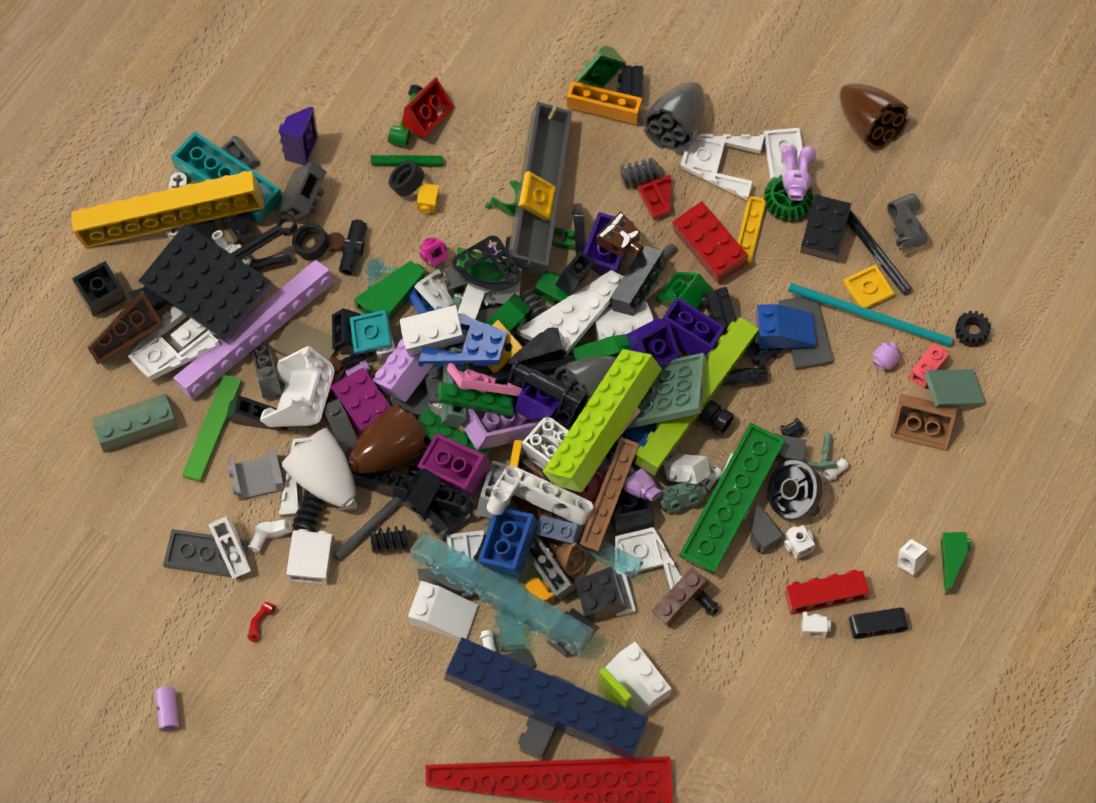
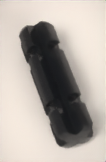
M374 351L358 355L353 353L349 357L342 359L340 365L344 370H347L351 366L365 360V358L372 356Z

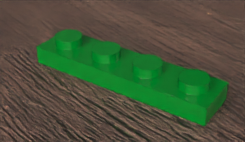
M441 382L438 385L439 403L508 417L513 414V396L489 391L483 393L470 388L469 390H464L458 385Z

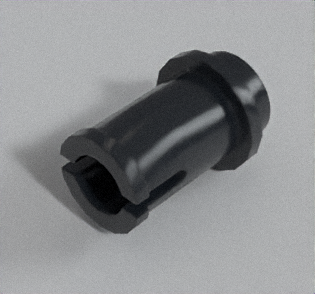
M705 591L695 598L706 610V614L713 616L720 609L718 602H714Z

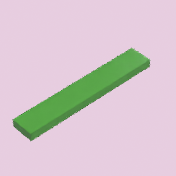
M223 375L183 470L182 477L201 483L226 423L229 402L237 396L242 384L241 379Z

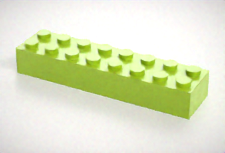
M622 349L542 471L552 484L583 492L662 370L652 355Z

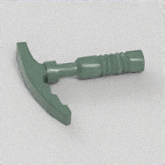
M826 433L824 435L821 462L812 463L806 460L803 462L812 465L815 469H836L838 467L836 462H829L828 458L832 434Z

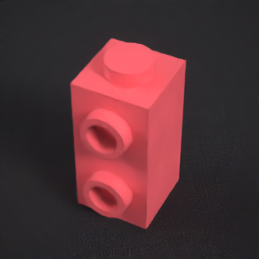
M933 343L911 370L909 379L925 389L928 384L924 373L927 370H940L947 362L949 353L943 347Z

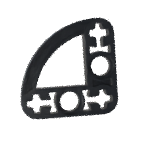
M494 235L488 236L456 255L452 261L453 270L464 282L485 291L509 289L517 285L522 278L521 271L499 237ZM490 241L492 243H497L495 246L497 251H499L500 249L502 250L501 252L497 253L496 256L493 255L496 252L493 247H488ZM478 249L481 251L482 257L475 259L472 257L471 252ZM467 254L469 260L464 263V268L461 266L457 267V260L464 261L467 258ZM499 256H505L508 263L500 265L497 259ZM490 257L504 280L497 282L481 280L471 275L467 270ZM510 265L512 266L510 268V272L512 274H517V277L515 278L516 281H514V279L508 278L510 276L508 270H506V272L503 271L507 269Z

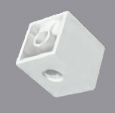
M544 417L522 442V458H529L544 470L569 430L551 417Z

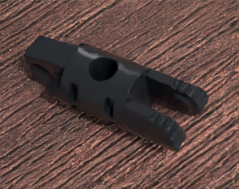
M752 367L733 369L722 384L740 386L764 382L768 380L767 369Z

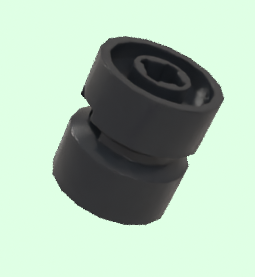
M710 400L702 410L698 421L706 426L712 425V430L722 435L732 423L734 414L727 409L721 410L719 404Z

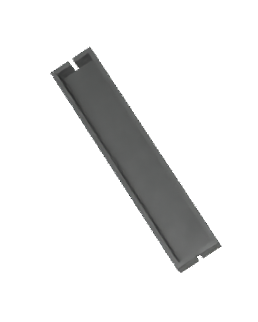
M537 101L530 118L509 254L518 268H522V271L526 269L527 273L543 276L549 265L572 111L556 107L551 118L548 119L553 106ZM530 171L556 187L551 217L548 221H544L519 206L525 172Z

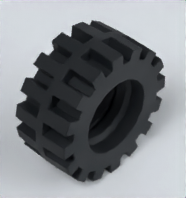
M968 311V314L966 312L963 313L956 323V338H959L960 343L964 342V346L969 344L970 347H974V345L978 347L980 344H984L990 333L988 318H984L983 313L979 315L978 311H975V313ZM974 324L980 328V333L971 334L966 331L965 326Z

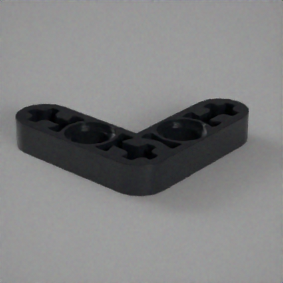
M581 203L572 204L576 255L579 251L584 252L585 249L584 213Z

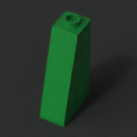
M412 261L407 262L354 299L355 308L364 314L387 310L390 322L410 299L409 293L415 288L414 286L426 277L424 267Z

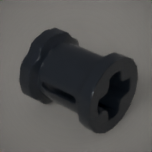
M798 418L786 426H780L781 434L794 437L805 433L804 426Z

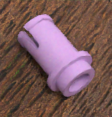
M360 361V364L346 370L345 373L349 376L362 367L367 374L371 370L366 361Z

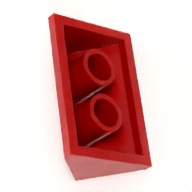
M434 77L404 107L401 126L421 137H426L455 107L437 77Z

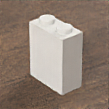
M306 529L293 530L286 573L288 582L327 585L334 542L332 534L326 531L315 533Z

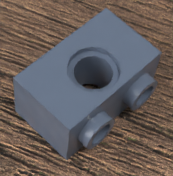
M541 515L536 535L579 545L585 526Z

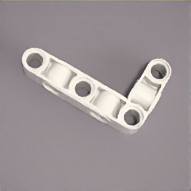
M507 466L500 478H498L486 508L490 513L500 515L508 506L511 497L515 495L549 512L562 516L575 524L585 525L594 506L589 500L515 466Z

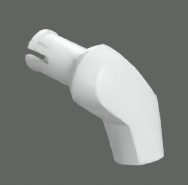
M284 519L259 523L254 528L255 535L248 549L259 553L266 539L280 538L292 532L293 526L291 521Z

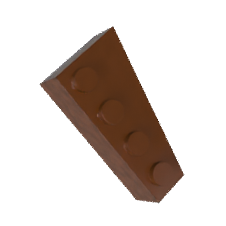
M143 290L88 345V350L97 364L164 325Z

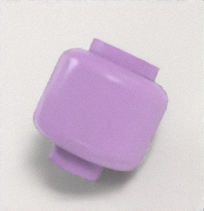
M884 342L872 354L874 359L872 362L882 371L885 369L891 370L901 358L898 352L900 349L892 342L890 344Z

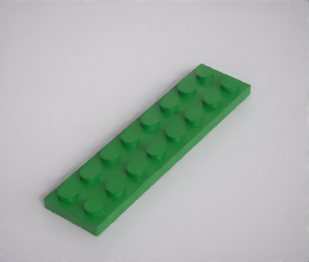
M750 422L679 554L680 558L715 574L784 445V438Z

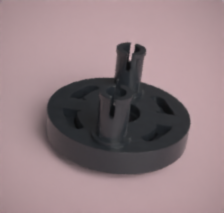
M798 460L786 461L779 465L772 473L767 488L768 500L772 509L778 515L794 520L805 518L808 515H818L820 512L818 504L822 495V482L817 470L812 465ZM795 483L797 491L794 496H791L790 488Z

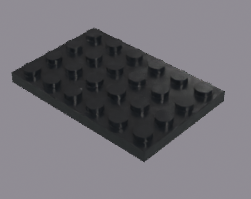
M186 223L138 280L140 284L225 343L273 285L272 281Z

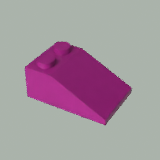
M436 433L417 467L419 469H428L441 478L442 482L454 489L465 491L473 497L491 462L485 455Z

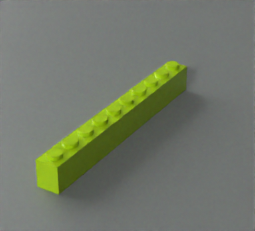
M741 317L736 322L732 321L730 323L726 336L722 335L717 342L718 347L716 349L712 348L707 356L702 410L757 335L759 328ZM699 414L658 422L656 425L657 430L655 432L651 431L646 438V445H641L637 450L635 464L655 476Z

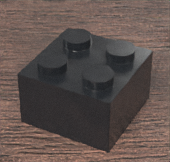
M106 261L72 278L77 292L93 317L126 300L122 286Z
M612 567L574 580L584 615L591 622L628 609L618 573Z

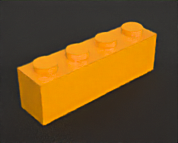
M571 82L567 94V108L637 125L642 108V98Z

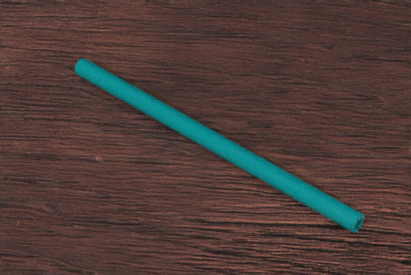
M791 283L788 292L949 347L953 339L952 337Z

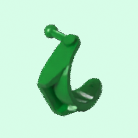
M516 180L510 181V185L516 194L514 203H503L497 198L492 197L490 202L485 204V207L489 209L491 205H495L504 213L511 216L514 215L520 183Z

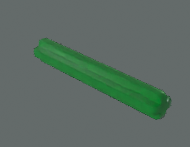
M371 155L370 159L372 166H399L405 161H413L418 166H443V156Z

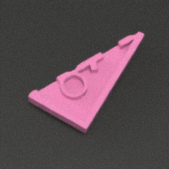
M448 364L447 371L461 389L469 390L470 388L483 393L489 391L519 396L522 392V388L513 384H496V378L470 369L462 372L457 370L455 364Z

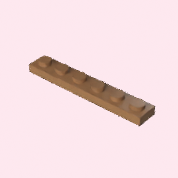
M620 437L579 545L581 547L598 553L639 443Z

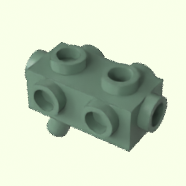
M682 482L662 489V498L659 499L662 510L666 509L667 514H676L683 508L689 506L697 507L700 502L704 501L703 496L707 495L703 484Z

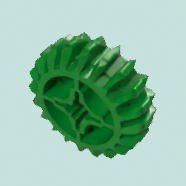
M780 174L779 179L774 177L772 182L767 184L763 200H766L765 208H769V214L774 213V218L780 216L781 221L787 218L790 222L791 218L797 221L799 216L803 218L805 213L810 211L814 195L812 187H809L802 201L790 200L789 202L783 185V178Z

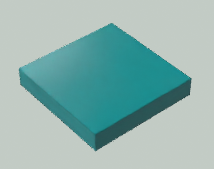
M387 310L350 317L353 348L356 355L393 347Z

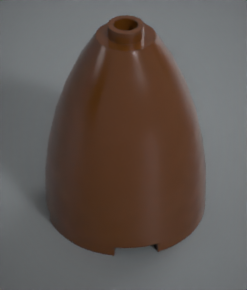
M847 84L840 90V102L844 115L854 132L868 147L873 150L884 149L885 143L891 139L896 141L901 136L909 121V117H907V110L909 108L902 101L884 90L865 84Z
M394 404L382 412L363 431L355 443L348 462L351 470L358 473L384 472L401 467L424 455L428 448L423 440L426 435L411 412L407 414L402 410L401 404Z

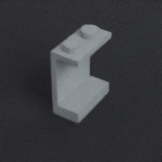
M275 448L268 449L269 456L236 464L233 458H229L231 465L227 466L229 476L234 477L235 482L231 483L233 494L238 495L239 501L284 490Z

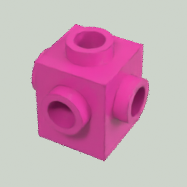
M436 237L427 238L419 245L421 259L431 266L439 265L449 258L445 243Z

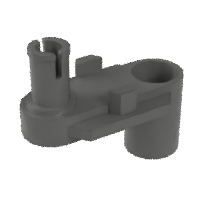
M914 193L900 197L887 204L888 214L896 225L894 232L897 236H904L896 240V246L899 247V250H904L910 246L920 247L927 243V234L913 214V212L920 209L919 198Z

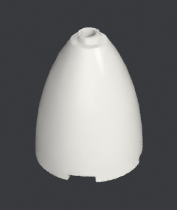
M327 428L312 435L308 441L297 447L282 462V466L287 473L316 497L339 507L345 505L346 508L355 502L356 489L351 468L343 450Z

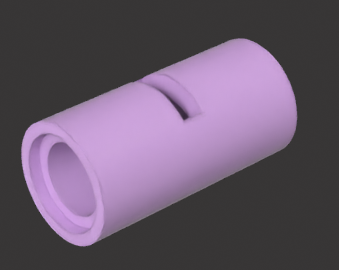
M161 687L156 689L155 697L159 731L170 732L179 729L175 688Z

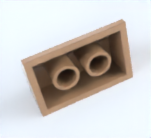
M900 394L890 436L947 450L957 407H935L933 401Z

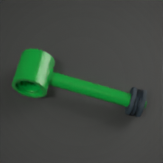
M415 84L410 86L408 92L410 95L409 102L423 89L421 86ZM401 120L400 125L391 126L388 143L407 147L411 131L401 126Z

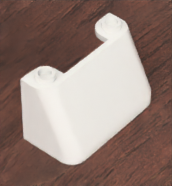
M307 346L278 361L276 373L278 378L285 383L277 410L273 408L263 410L260 421L269 427L312 426L321 420L334 376V367L330 361L310 346Z

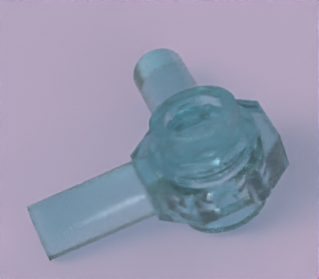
M371 258L368 260L365 266V272L369 276L367 288L369 289L376 284L377 277L383 274V272L392 273L398 269V266L384 265L380 259Z

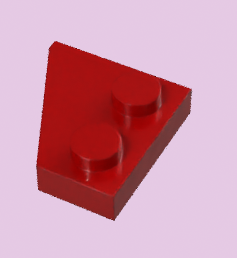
M671 175L638 187V192L653 220L670 214Z

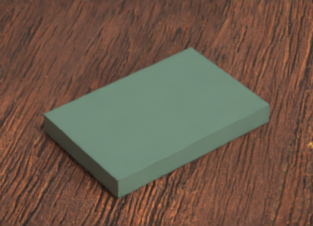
M974 369L927 370L924 373L935 407L982 406L985 404Z

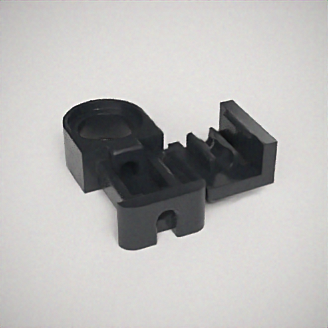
M754 339L745 352L752 357L751 362L758 368H766L765 364L772 357L776 359L784 348L759 349V345L755 342L756 339Z

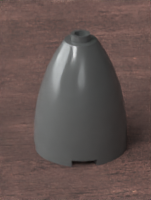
M696 82L681 84L666 92L651 106L643 120L645 126L644 133L652 143L661 149L663 147L672 149L675 153H681L690 148L698 134L704 116L705 97L701 85Z
M604 355L582 358L562 365L555 370L554 380L571 388V391L576 394L586 396L578 416L613 365L617 356Z

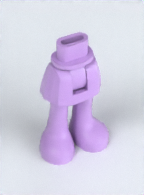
M786 145L781 150L782 159L787 166V172L782 176L783 185L790 200L802 201L812 181L808 174V167L814 162L816 151L812 147L801 149L798 171L795 170L798 154L797 148L793 145Z
M615 451L609 455V459L604 458L597 469L604 479ZM630 466L628 472L630 477L627 476L625 479L624 490L637 498L642 497V499H649L652 502L656 500L662 491L657 488V484L654 483L652 477L643 468L637 471Z

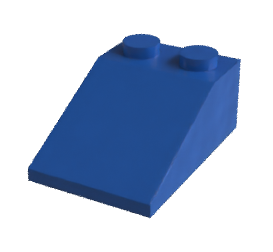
M778 304L757 305L756 324L757 328H759L757 332L759 349L816 347L813 313Z

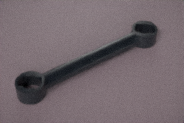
M282 215L278 218L275 227L233 251L231 254L242 260L281 235L291 236L295 234L298 228L297 223L291 215ZM287 221L293 222L290 228L282 227Z

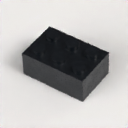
M815 194L800 253L836 262L852 203Z

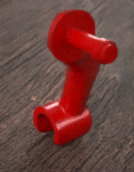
M264 602L261 609L252 618L247 635L251 642L259 639V622L266 613L271 615L275 611L276 606L273 603Z

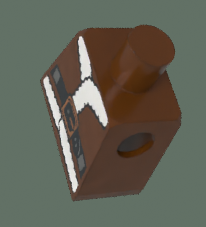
M621 211L597 234V244L620 257H624L629 251L638 256L644 249L638 243L640 231Z

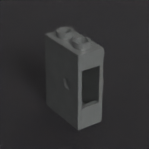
M310 162L294 169L275 213L279 216L291 215L294 220L308 215L309 211L315 213L317 210L315 205L318 203L315 197L316 195L323 196L324 190L320 186L327 171L315 162Z

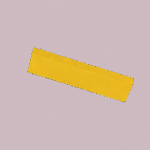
M750 195L737 240L739 245L748 254V264L746 265H751L766 202L763 198Z

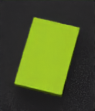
M603 667L598 671L597 691L604 699L630 710L631 694Z

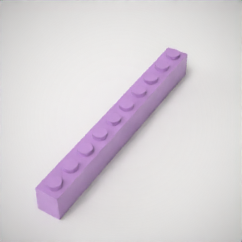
M317 260L313 261L249 314L226 343L219 339L218 341L221 346L197 357L174 376L173 379L179 390L194 400L335 282L330 270Z

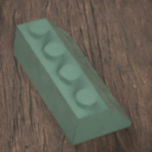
M165 394L92 418L103 453L177 428Z

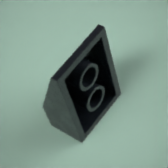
M624 486L611 516V523L616 535L654 527V510L650 500H644L642 497L637 498L624 490Z

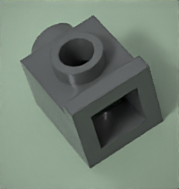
M452 266L447 267L444 270L446 277L443 279L447 288H449L451 298L454 297L455 293H465L467 283L455 273Z

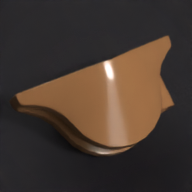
M565 542L556 550V556L562 569L574 579L584 577L587 561L586 550L576 543Z

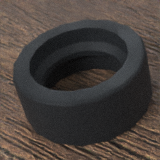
M405 161L391 173L388 182L389 186L399 196H408L420 187L424 180V172L415 162Z
M307 223L300 226L292 237L293 248L305 260H316L322 257L329 248L330 240L327 233L320 225L315 223ZM311 234L320 235V241L314 248L302 249L301 244L307 236Z

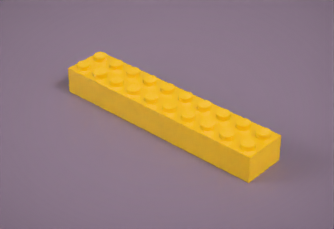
M243 171L236 175H226L222 178L205 180L196 184H187L179 188H169L165 191L134 196L126 200H116L113 203L99 204L91 208H81L78 211L71 212L74 234L86 249L183 227L185 223L192 225L264 208L262 188L253 172Z

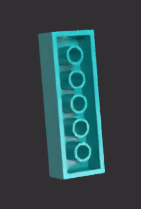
M196 131L171 156L174 168L196 183L222 178L226 175L240 174L243 171H252L262 188L264 208L245 212L243 215L258 225L278 205L282 197L279 187Z

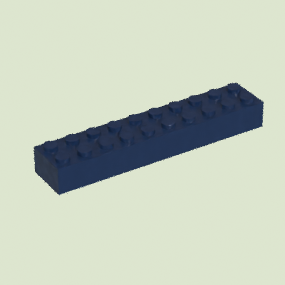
M461 637L445 672L444 680L630 761L649 719Z

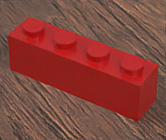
M850 570L842 575L831 574L823 579L812 578L808 582L803 583L792 582L786 586L785 590L791 615L868 599L869 595L863 570Z

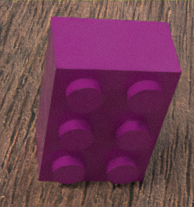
M363 367L330 386L332 397L334 400H340L350 423L359 435L363 433L374 419L391 407Z

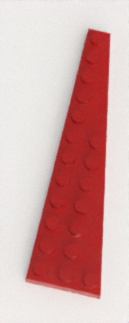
M670 756L633 757L631 761L626 758L425 765L426 787L550 803H673Z

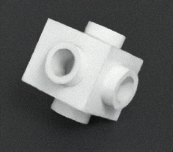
M804 525L800 527L794 526L786 533L785 548L788 552H792L796 560L812 553L815 546L810 530H806Z

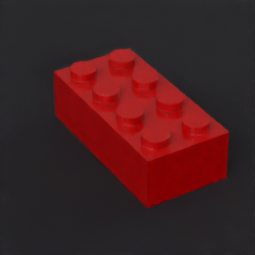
M703 201L672 221L674 233L717 284H720L748 264V254Z

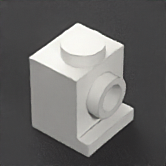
M803 612L801 618L802 638H826L827 632L831 630V620H827V617L821 614L807 616V612Z

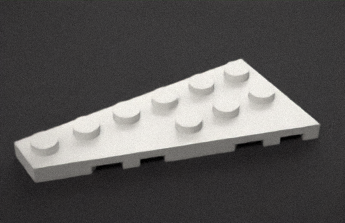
M612 270L516 329L517 334L531 341L536 335L544 332L547 328H558L562 333L568 355L611 303L610 297L624 276Z

